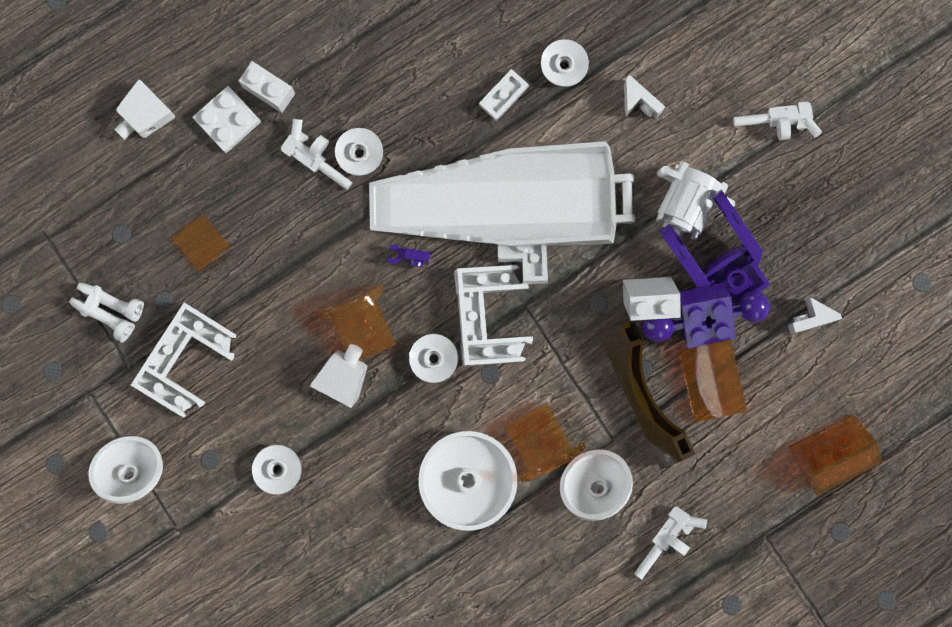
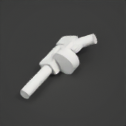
M799 102L797 106L769 108L767 114L733 117L734 127L769 123L770 127L777 128L779 140L790 139L791 125L797 124L796 128L798 130L808 129L814 138L822 133L812 120L813 113L811 103Z
M293 119L291 135L288 136L282 145L281 151L289 157L294 156L314 172L320 170L348 190L352 182L325 163L326 159L321 156L327 148L329 141L320 135L311 147L307 146L304 142L309 137L301 132L303 120Z
M673 507L668 514L669 519L652 540L655 543L654 547L634 574L642 580L662 551H667L670 546L685 556L690 547L680 541L677 536L682 529L686 535L694 527L706 529L707 519L691 517L679 507Z

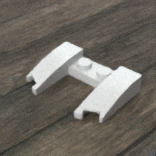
M517 265L457 268L454 271L456 295H458L462 367L525 361L526 358L520 355L525 343L532 344L533 336L487 339L483 293L529 288L528 284H520L513 271L518 268Z
M183 303L131 384L134 388L182 417L186 416L184 411L196 403L199 408L205 404V401L166 377L190 338L193 336L231 361L234 358V353H229L231 338H236V334L186 303Z

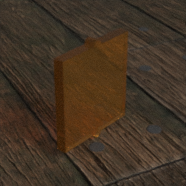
M204 214L190 225L186 224L185 229L173 238V241L199 271L212 261H217V257L230 247Z

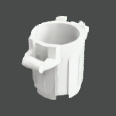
M680 162L674 170L668 166H663L658 170L657 175L672 184L657 212L658 217L656 221L664 220L663 227L670 224L679 236L689 232L692 233L690 237L692 240L697 239L698 234L701 235L714 206H717L711 196L721 189L725 194L728 184L725 182L721 184L708 174L688 167L689 164L686 162ZM728 198V200L734 207L735 201L733 199Z

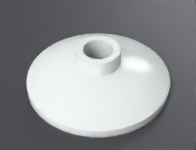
M564 39L551 43L545 49L541 58V68L544 76L551 83L561 87H569L579 83L585 77L589 66L586 51L580 44L572 40ZM566 62L569 67L562 69L560 63Z
M354 128L343 133L338 139L335 147V156L339 166L345 172L361 176L373 172L379 166L383 157V147L378 136L372 131L365 128ZM357 150L364 151L362 157H357L355 153Z
M429 334L421 337L414 343L410 351L409 362L412 371L418 378L426 382L437 383L446 380L453 374L457 367L458 354L454 344L448 338L438 334ZM437 355L439 360L433 364L429 361V357Z
M272 445L264 448L257 454L252 465V475L255 483L263 491L270 494H283L290 491L298 483L301 476V463L296 453L290 448L282 445ZM276 465H280L282 467V472L280 474L274 473V467Z

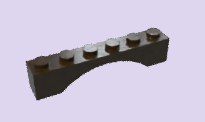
M634 321L620 325L600 335L599 338L610 359L613 370L622 385L623 392L628 398L633 413L641 426L644 437L653 452L654 459L658 463L660 470L695 455L686 432L677 427L663 414L650 394L643 371L642 352L644 342Z

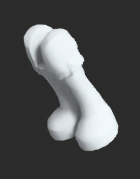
M85 283L77 285L78 290L89 296L85 303L74 297H71L69 303L80 311L82 316H90L110 326L114 330V338L121 343L124 342L133 332L135 325L98 306L101 303L123 314L128 319L137 322L143 311V301L132 299L128 303L107 294L98 285L91 286Z

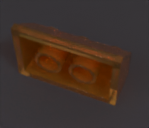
M731 340L679 352L695 423L747 412Z
M854 414L789 446L805 480L817 496L882 464L879 444Z

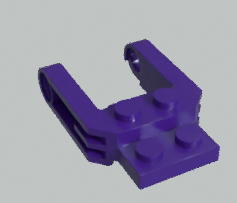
M721 189L711 197L742 241L740 245L734 246L708 263L704 269H701L670 224L659 231L698 288L724 283L731 295L732 304L739 303L742 296L752 291L761 292L771 284L758 267L763 250Z

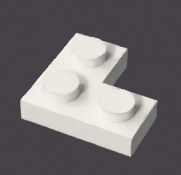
M498 244V262L522 261L523 284L548 283L546 246H509Z

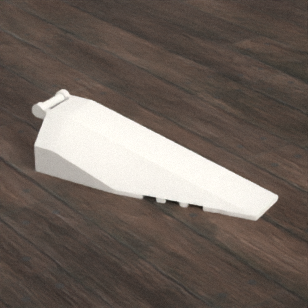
M606 141L505 149L480 155V157L469 160H460L453 164L439 165L424 171H415L406 175H398L370 182V230L509 246L613 244L617 224L635 223L632 205L634 175H615L611 150ZM615 183H622L623 215H616Z

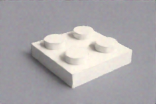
M229 86L193 116V119L225 153L231 150L261 123L260 119Z

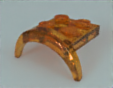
M382 283L353 299L317 311L320 319L332 320L346 351L350 344L356 345L363 350L359 361L396 345L376 300L384 292Z
M548 403L505 426L528 470L527 473L519 476L521 482H529L566 464L586 450L584 443L571 448Z

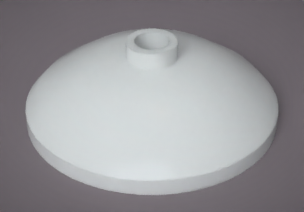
M136 436L118 438L106 444L94 456L89 467V482L94 492L105 501L117 504L133 502L147 495L156 486L162 474L163 461L159 450L149 440Z
M591 450L574 458L565 468L560 481V494L565 506L575 516L585 520H603L613 516L625 506L632 492L633 478L628 465L619 455L607 450ZM599 489H604V491L601 494H597V491Z

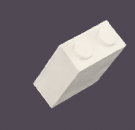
M671 277L623 280V300L631 321L680 318V293Z

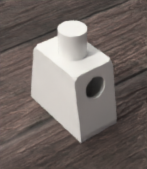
M139 79L117 107L116 111L124 120L114 130L124 140L134 130L143 138H146L173 120L175 115Z
M353 344L349 345L346 353L337 350L311 383V387L352 408L359 398L367 371V365L359 361L363 350Z

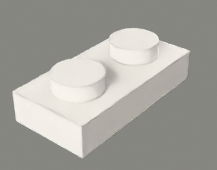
M511 69L483 98L479 106L497 121L524 93L529 84Z

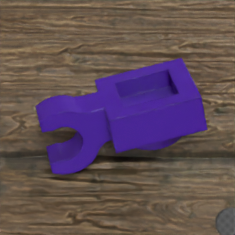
M390 245L389 247L390 250L398 253L395 259L387 258V262L390 264H398L405 260L409 261V265L413 267L423 268V264L429 265L430 252L409 248L403 249L397 245Z

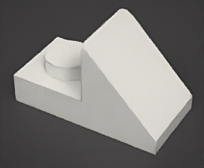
M629 75L624 83L625 116L637 104H640V109L644 114L657 119L665 106L633 77Z
M808 298L805 302L810 318H808V314L793 318L794 323L789 324L788 328L790 334L838 321L842 317L840 313L813 298Z

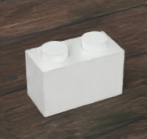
M253 61L239 79L242 88L283 113L295 95L290 85Z

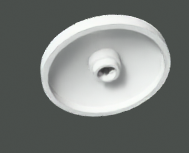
M473 431L453 433L439 440L425 455L419 472L420 494L428 511L438 521L448 527L467 531L482 529L498 521L510 508L517 490L516 467L505 447L494 438Z

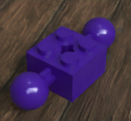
M724 283L679 292L680 318L644 320L643 332L651 341L663 342L670 338L673 331L681 329V335L687 348L736 339L733 318L743 317L749 322H760L768 316L770 302L761 292L752 291L743 295L739 303L732 304L731 295Z

